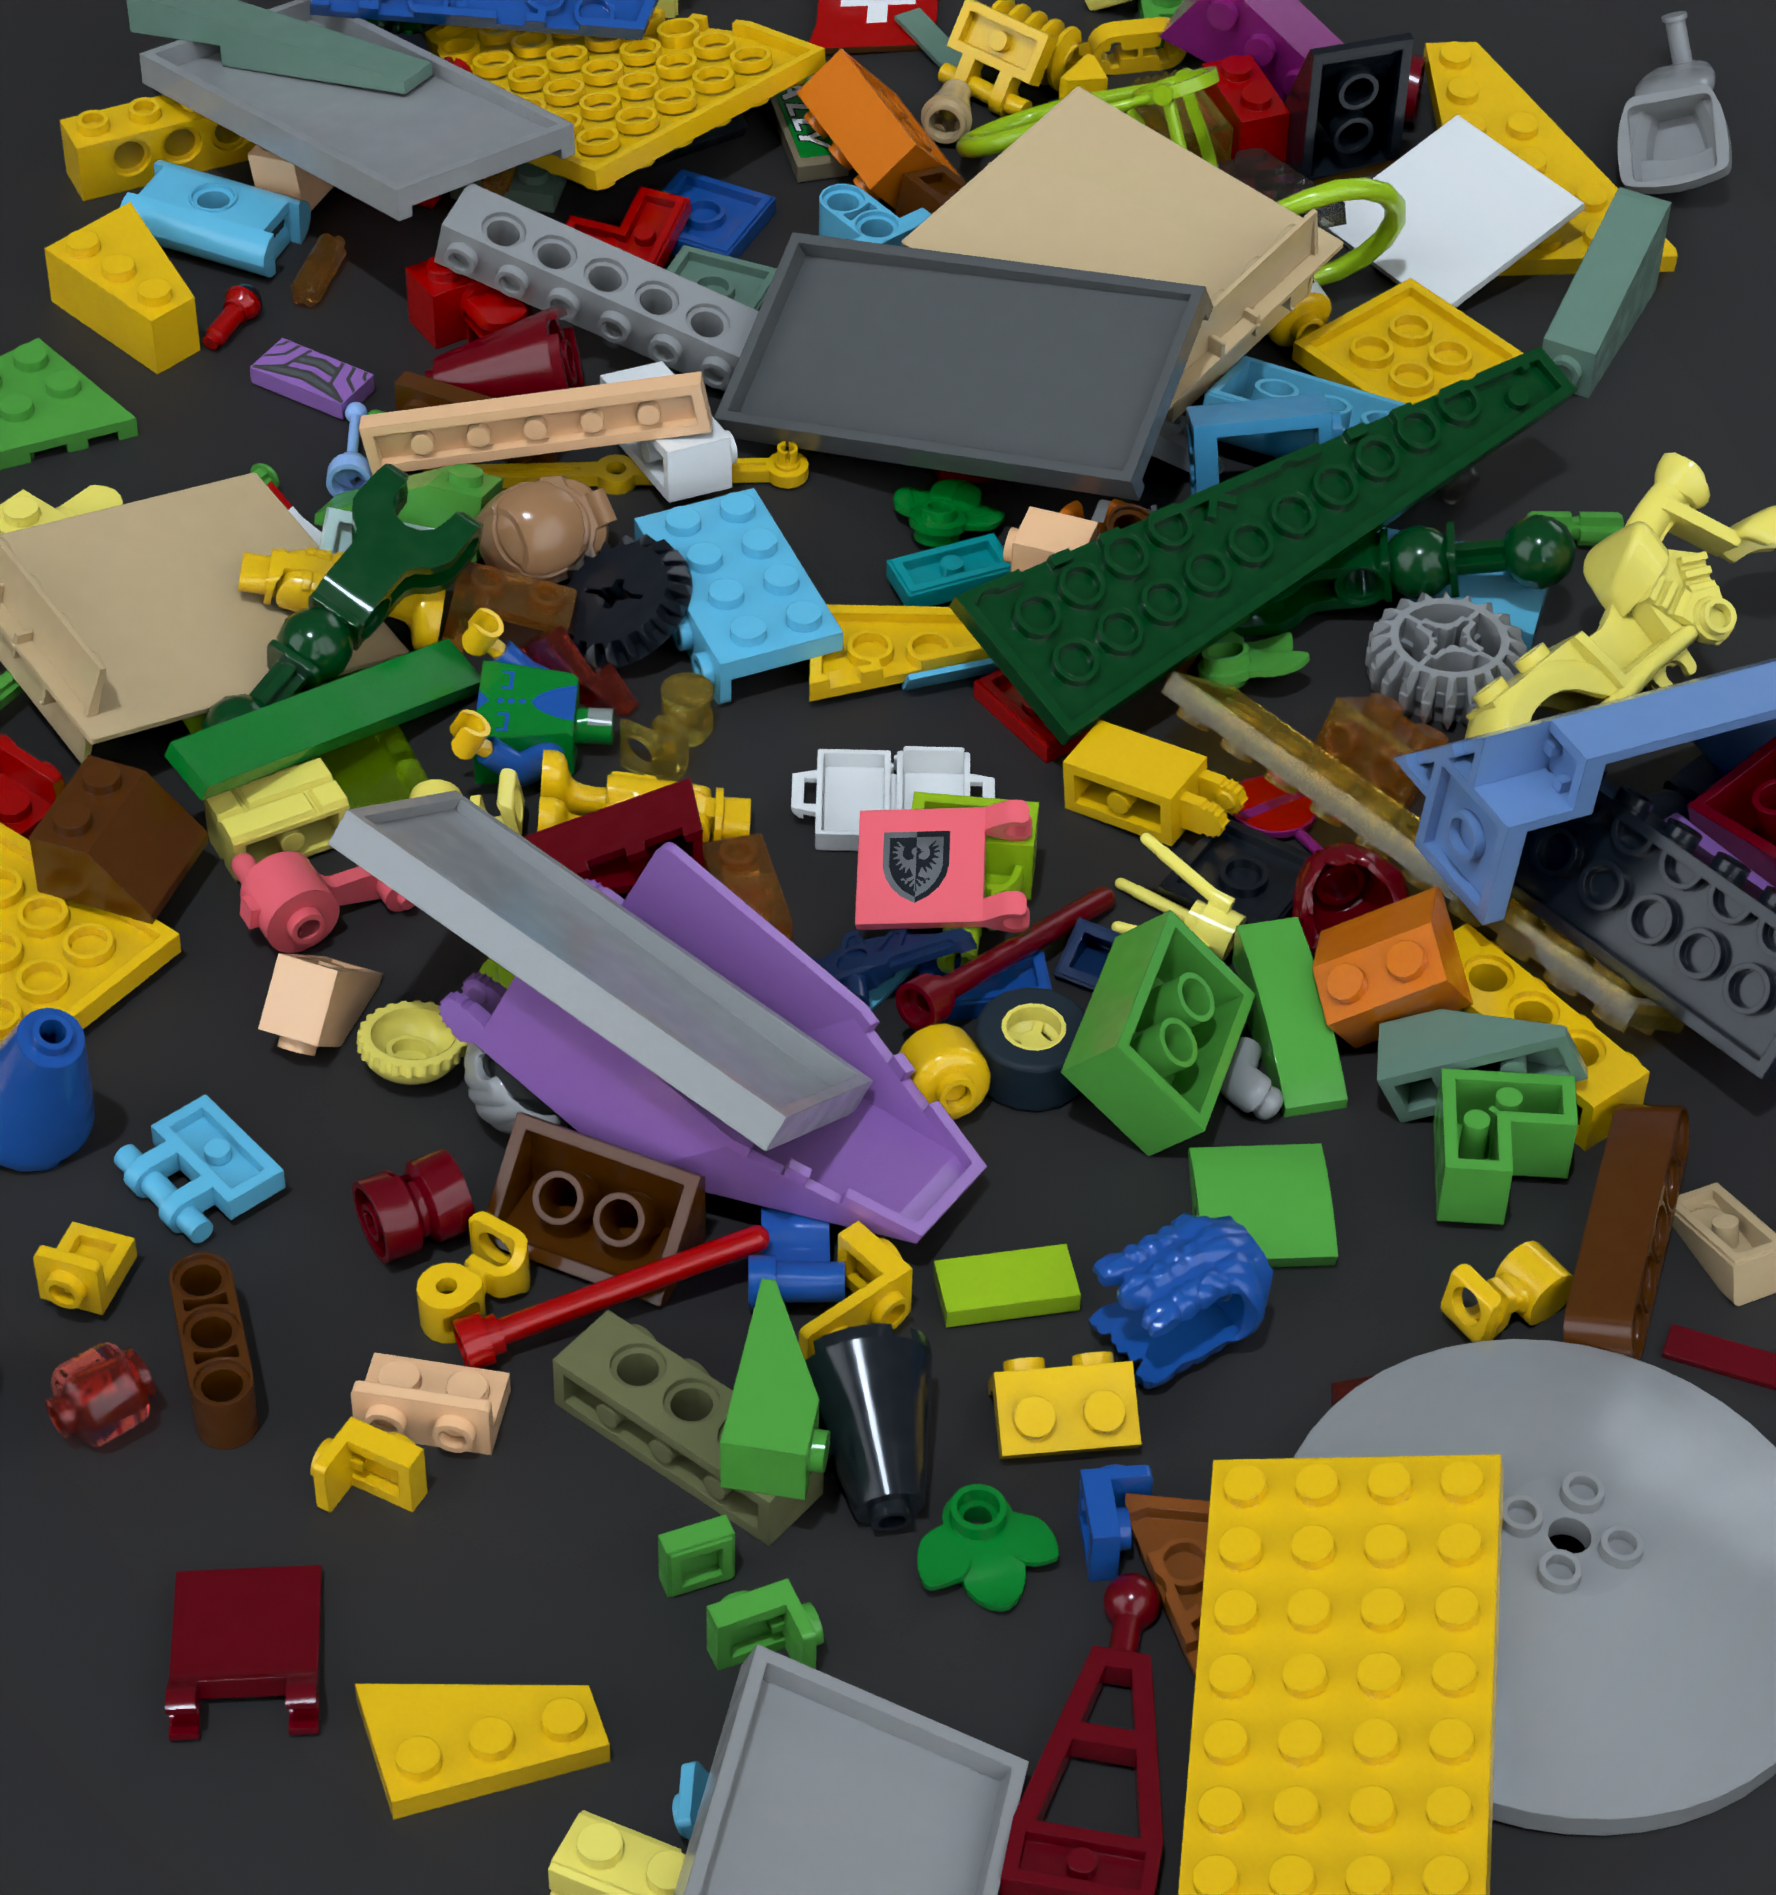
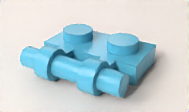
M206 1094L151 1125L153 1144L156 1147L143 1154L133 1144H127L120 1148L114 1156L115 1165L124 1173L123 1180L125 1184L138 1197L149 1198L159 1208L158 1216L160 1220L171 1231L184 1233L193 1243L203 1242L213 1231L212 1222L203 1214L210 1207L216 1205L232 1220L286 1188L284 1170ZM180 1170L191 1181L178 1189L168 1177Z

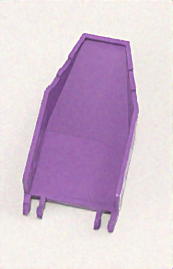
M671 842L664 843L655 851L626 899H623L608 887H603L601 882L597 883L595 879L591 881L586 878L585 881L872 1079V1084L854 1113L773 1149L764 1151L516 976L508 989H506L499 982H494L492 977H488L486 973L481 974L480 971L477 974L472 973L462 982L464 984L461 987L463 992H450L440 1001L441 1005L438 1007L441 1011L439 1015L442 1017V1022L446 1024V1028L452 1030V1034L460 1042L476 1044L578 1132L705 1176V1192L846 1227L859 1220L874 1234L917 1244L987 1167L941 1103L935 1101L929 1104L910 1077L915 1069L903 1052L893 1055L874 1030L879 1024V1020L868 1005L680 847Z

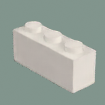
M663 361L600 375V384L674 374ZM714 418L712 421V432L619 444L669 503L732 488V464L737 462V446L731 432L724 430Z

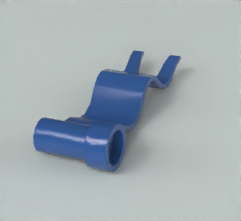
M761 1206V1226L769 1232L770 1243L762 1251V1255H748V1309L754 1310L762 1278L776 1280L784 1303L841 1302L844 1300L845 1263L844 1261H830L829 1222Z

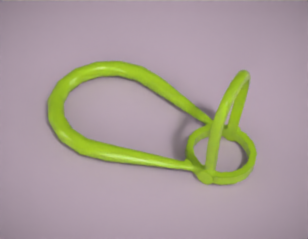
M1216 66L1195 70L1183 68L1175 75L1153 83L1090 92L1122 112L1153 104L1163 106L1171 141L1187 149L1175 102L1176 98L1183 97L1202 158L1219 168L1212 140L1195 93L1220 81ZM1062 99L1013 113L964 134L956 145L958 154L961 157L971 159L1001 154Z
M1367 177L1338 179L1304 189L1277 201V203L1297 215L1336 202L1366 200L1379 203L1384 209L1383 220L1368 239L1357 248L1335 260L1327 262L1314 274L1315 280L1321 287L1343 280L1369 266L1393 245L1406 222V202L1391 184Z

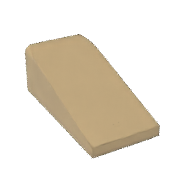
M1718 1182L1680 1194L1672 1226L1719 1290L1736 1306L1775 1294L1776 1233Z

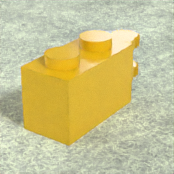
M1099 720L1063 761L1065 809L1138 835L1150 833L1159 842L1169 846H1173L1185 830L1200 835L1204 833L1207 837H1219L1230 821L1227 813L1231 815L1234 813L1238 814L1244 807V803L1249 799L1244 786H1241L1239 781L1236 782L1233 778L1231 780L1227 779L1222 774L1207 770V756L1103 720Z

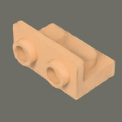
M374 1352L365 1381H355L351 1392L353 1417L385 1432L403 1434L415 1444L440 1447L454 1453L472 1452L492 1455L511 1392L510 1373Z

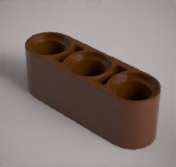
M196 1252L184 1256L177 1261L170 1271L169 1278L175 1325L196 1432L202 1442L209 1447L219 1450L235 1449L253 1439L258 1430L259 1417L253 1371L232 1270L228 1262L221 1256L209 1252Z

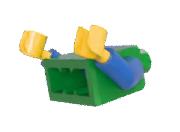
M479 608L468 621V629L462 635V645L468 654L483 656L488 653L491 658L490 661H483L476 712L468 709L462 710L449 727L450 733L455 736L451 742L452 751L455 756L464 760L474 757L475 784L499 783V775L504 768L516 771L521 787L541 781L543 750H558L563 753L572 775L575 773L578 744L613 745L614 708L580 707L579 678L573 673L551 670L533 661L510 640L505 642L499 640L498 638L504 632L503 621L494 611L488 608Z

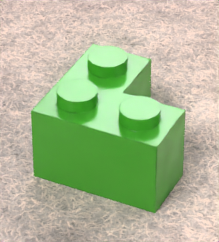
M1442 1068L1433 1120L1437 1221L1504 1225L1513 1175L1568 1179L1578 1128L1575 1076Z

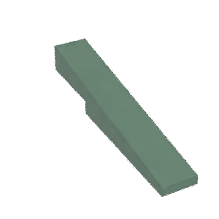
M126 0L131 32L218 45L221 50L222 65L227 67L407 94L433 75L432 62L239 0Z

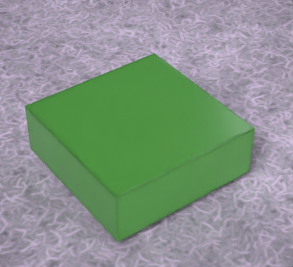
M726 1514L658 1535L659 1580L667 1597H675L735 1577V1532Z

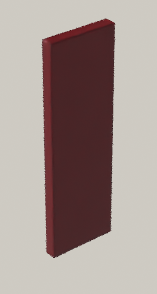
M1671 1325L1661 1358L1776 1391V1353L1679 1325Z

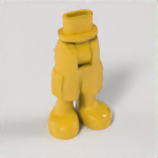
M316 547L286 551V548H272L270 556L243 552L237 591L264 595L263 604L271 605L272 596L276 597V604L279 607L294 612L299 609L308 608V597L316 590L320 581L344 552L332 553V550L317 549ZM446 589L432 594H413L407 596L389 614V617L399 619L408 625L414 650L438 642Z
M543 750L538 831L678 781L658 780L657 777L647 774L639 775L612 771L610 775H607L606 787L585 785L572 778L567 759L563 753L558 750ZM693 784L703 829V847L706 846L707 849L721 848V840L749 842L751 798L724 797V788L716 787L715 798H712L709 787Z

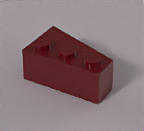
M691 777L523 837L582 879L588 878L591 881L595 879L597 883L601 882L603 887H608L623 899H626L655 851L664 843L671 842L676 844L703 867V829Z

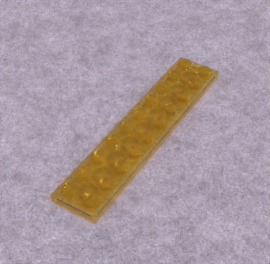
M1173 671L1161 693L1180 706L1176 714L1182 720L1202 731L1207 732L1209 728L1224 737L1220 746L1228 753L1248 763H1252L1253 759H1255L1268 769L1264 777L1271 784L1292 795H1296L1298 791L1313 801L1309 810L1317 817L1336 827H1341L1344 823L1358 833L1354 840L1357 845H1362L1376 851L1386 860L1390 856L1403 865L1404 868L1401 872L1403 877L1415 887L1426 891L1438 886L1442 890L1443 895L1451 900L1447 909L1452 914L1470 925L1481 926L1476 917L1414 846L1420 823L1418 816L1234 686ZM1510 897L1504 920L1486 924V926L1498 934L1494 941L1497 946L1522 961H1528L1531 957L1546 968L1543 978L1552 986L1571 996H1576L1580 992L1594 1002L1595 1005L1591 1012L1607 1025L1620 1031H1625L1628 1026H1632L1648 1035H1652L1655 1030L1680 1033L1685 1026L1678 1018Z

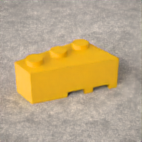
M131 202L44 248L51 301L157 375L200 351L195 297Z

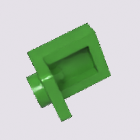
M788 1578L752 1591L742 1590L731 1593L720 1602L706 1606L707 1651L717 1671L743 1663L757 1644L774 1652L786 1648L791 1659L816 1669V1646L824 1643L823 1628L812 1603L806 1602L801 1604Z

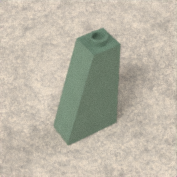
M1619 187L1543 339L1542 349L1577 388L1575 395L1589 399L1655 293L1672 202Z

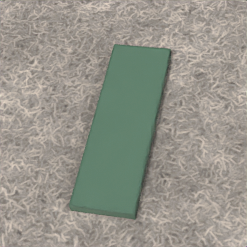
M921 8L895 15L894 20L939 68L944 63L958 66L963 53L946 46L949 38Z

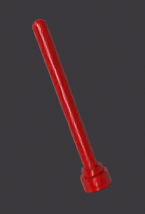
M753 1225L496 1319L493 1313L481 1317L477 1311L452 1320L451 1326L459 1352L467 1367L483 1369L497 1363L496 1356L507 1352L506 1345L748 1257V1255L761 1252L768 1247L770 1235L763 1226Z

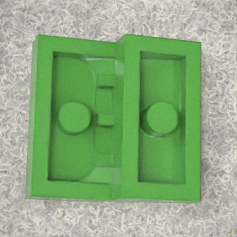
M1321 1143L1189 1148L1188 1160L1193 1215L1208 1216L1210 1218L1231 1216L1235 1222L1243 1225L1264 1252L1270 1267L1328 1266L1336 1264L1338 1259L1336 1228L1328 1172Z

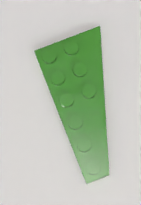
M40 338L22 344L16 349L0 356V470L31 463L34 458V452L58 446H65L68 453L89 448L88 439L115 432L119 440L139 436L135 416Z

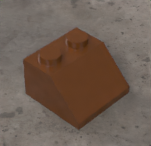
M91 755L86 757L29 836L38 892L149 924H153L209 842L208 832L145 770Z

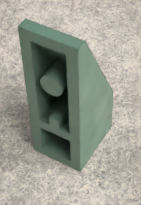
M1437 1009L1379 1024L1377 1082L1400 1123L1434 1115L1442 1068L1575 1076V1082L1588 1079V1069L1566 1026L1446 1009Z

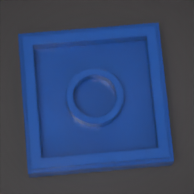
M680 169L662 190V192L690 198L692 212L671 252L674 255H677L682 246L686 245L739 258L776 214L775 197L684 169Z

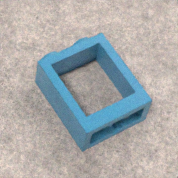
M1324 393L1186 407L1190 495L1219 484L1217 438L1313 429L1314 443L1322 444L1343 434L1340 412L1331 411Z

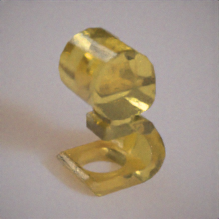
M691 672L677 673L666 678L661 685V715H658L652 721V730L631 720L620 719L621 766L639 775L655 776L658 780L677 781L680 779L688 767L689 746L695 747L702 744L713 731V712L710 703L714 697V690L710 680L703 675ZM633 738L642 742L648 748L652 756V762L640 759L630 748L628 739Z

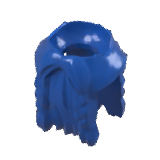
M1184 1212L1171 1221V1225L1160 1228L1156 1234L1145 1235L1137 1245L1128 1244L1122 1252L1109 1253L1094 1264L1092 1271L1098 1276V1281L1104 1287L1121 1286L1117 1290L1116 1296L1119 1302L1102 1306L1088 1319L1089 1326L1093 1331L1098 1332V1336H1111L1112 1345H1116L1120 1356L1128 1354L1129 1361H1133V1365L1141 1363L1136 1371L1135 1380L1137 1384L1142 1385L1144 1388L1151 1389L1165 1384L1174 1375L1188 1370L1193 1364L1202 1363L1210 1355L1218 1354L1228 1343L1242 1340L1254 1334L1264 1320L1273 1269L1269 1266L1264 1252L1243 1225L1235 1222L1231 1216L1210 1218Z

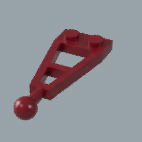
M1122 1574L1112 1580L1105 1590L1103 1607L1107 1618L1113 1624L1109 1647L1092 1646L1015 1811L1001 1874L999 1895H1155L1163 1850V1827L1151 1655L1137 1652L1141 1630L1151 1625L1157 1618L1161 1607V1598L1156 1585L1149 1578L1141 1574ZM1104 1683L1130 1687L1132 1730L1087 1723ZM1070 1757L1134 1767L1138 1837L1042 1821Z

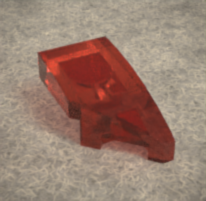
M562 625L531 638L519 647L533 661L551 670L573 673L579 678L580 706L587 708H614L615 715L624 716L639 705L612 663L592 670Z

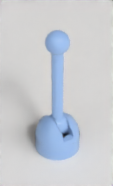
M352 402L345 409L346 419L350 422L347 452L334 457L327 469L326 487L333 497L339 493L362 488L372 477L368 459L361 453H358L360 419L362 415L368 414L367 408L360 402ZM359 476L361 480L356 482L355 478Z

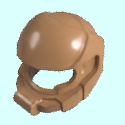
M565 476L538 478L537 481L532 483L526 481L507 488L494 496L475 518L483 524L479 550L485 564L501 579L505 588L517 591L544 588L568 579V570H579L585 564L584 554L591 557L600 554L603 543L608 541V525L617 521L604 488L593 491L586 484L566 479Z

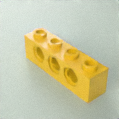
M164 94L151 98H137L130 103L102 110H87L77 116L60 120L66 172L83 202L146 186L155 176L154 163L158 160L204 172L248 161V153L256 146L255 143Z
M1469 923L1454 930V936L1473 1001V1005L1457 1011L1566 1026L1588 1069V1079L1575 1082L1578 1117L1575 1144L1584 1151H1587L1607 1138L1613 1113L1618 1104L1644 1103L1650 1071L1642 1066L1633 1054L1624 1051L1598 1030L1589 1018L1576 1012L1555 995L1541 979L1533 977L1506 955L1497 943L1488 940Z

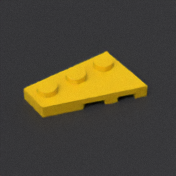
M826 604L843 631V650L810 659L809 702L903 683L909 674L987 659L989 655L950 607Z
M355 1684L357 1704L393 1820L611 1761L610 1743L589 1685Z

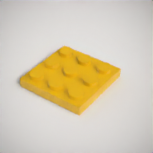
M1409 278L1294 341L1292 360L1316 377L1399 402H1411L1413 405L1436 395L1440 389L1460 380L1472 379L1477 373L1524 353L1414 279Z

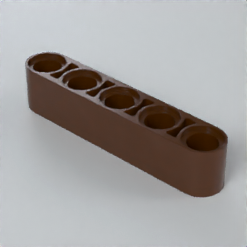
M1618 1104L1615 1107L1565 1309L1564 1342L1591 1346L1623 1354L1639 1361L1641 1360L1688 1157L1690 1123L1688 1111L1684 1105Z

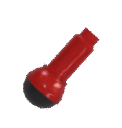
M244 283L236 284L227 290L223 310L207 328L206 335L202 340L206 348L216 350L219 345H223L241 323L254 319L259 315L262 307V298L259 291L252 285Z

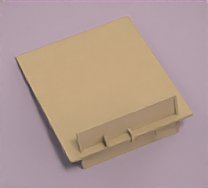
M1078 86L902 240V247L1205 286L1213 304V309L1209 320L1202 321L1168 410L1167 420L1173 423L1186 411V407L1191 406L1311 293L1314 274L1343 248L1344 242L1318 227V217L1315 209L1309 211L1302 218Z
M254 472L0 534V661L82 764L86 757L91 755L93 744L208 713L210 707L225 696L249 695L269 671L267 667V645L271 640H276L285 619L295 612L279 607L276 604V597L272 596L271 605L263 604L264 595L237 591L243 552L270 556L272 548H286V551L306 550L307 547L319 549V546L257 473ZM383 621L357 651L353 650L350 661L344 672L340 675L378 665L405 655L409 650Z

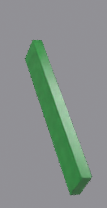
M447 638L171 741L164 756L198 798L203 801L477 695L479 693L481 675L452 641Z

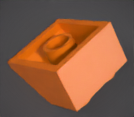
M1438 886L1320 932L1312 970L1326 1024L1355 1049L1379 1039L1380 1023L1437 1009L1457 1011L1473 1005L1443 892Z

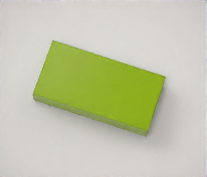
M1067 1244L934 1261L933 1278L946 1328L1080 1310L1081 1293Z

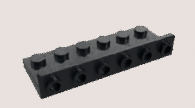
M1605 768L1592 814L1527 832L1510 897L1761 1080L1774 1081L1776 1078V888L1767 885L1762 890L1747 879L1752 871L1745 864L1720 851L1715 856L1699 846L1703 838L1699 832L1679 820L1669 818L1666 823L1653 814L1651 811L1655 803L1646 795L1626 785H1621L1620 789L1610 784L1604 779L1608 773V770Z

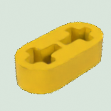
M1169 17L1104 23L1095 28L1088 38V43L1092 47V53L1106 75L1170 69L1178 65L1187 53L1167 41L1164 42L1163 48L1155 49V47L1161 44L1162 38L1159 35L1171 19ZM1114 43H1119V44H1120V45L1115 46V48H1114V53L1105 54V52L1110 51V49H1111V44H1114Z

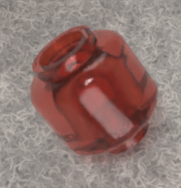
M102 1342L55 1368L51 1375V1386L54 1396L45 1400V1406L51 1421L63 1437L66 1438L74 1433L85 1444L99 1447L142 1424L150 1414L149 1399L156 1396V1387L147 1366L133 1348L128 1347L122 1350L115 1344Z

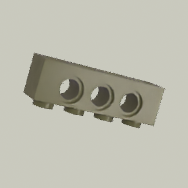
M607 1310L553 1359L554 1400L557 1406L719 1514H726L731 1522L767 1546H770L823 1494L824 1473L816 1472L811 1474L805 1500L721 1488L720 1440L733 1390L711 1377L706 1369L697 1361L690 1358L683 1359L657 1342L654 1336L643 1326L630 1324L610 1310Z

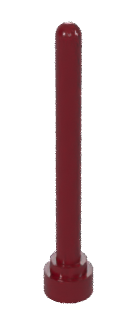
M1098 887L1031 925L1026 931L1017 933L944 976L923 973L902 984L896 992L895 999L901 1018L909 1027L917 1031L929 1025L945 1021L951 1014L956 998L1072 932L1078 918L1091 921L1111 909L1115 903L1113 891L1108 887Z

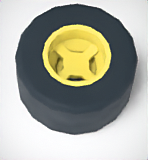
M1025 987L1006 991L989 1001L977 1017L975 1044L986 1059L991 1073L990 1087L987 1094L994 1101L1015 1110L1035 1112L1058 1108L1077 1097L1080 1090L1061 1073V1070L1085 1011L1068 996L1043 988Z

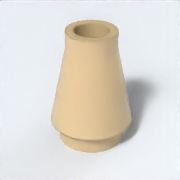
M960 79L946 81L941 89L922 108V126L931 139L943 144L957 142L971 129V89L964 81Z

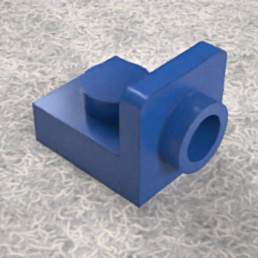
M1112 1464L1101 1468L1080 1470L1077 1517L1089 1582L1109 1581L1118 1577L1120 1551L1130 1550L1132 1545L1129 1510L1125 1507L1126 1493L1152 1494L1153 1477L1149 1465L1124 1466Z

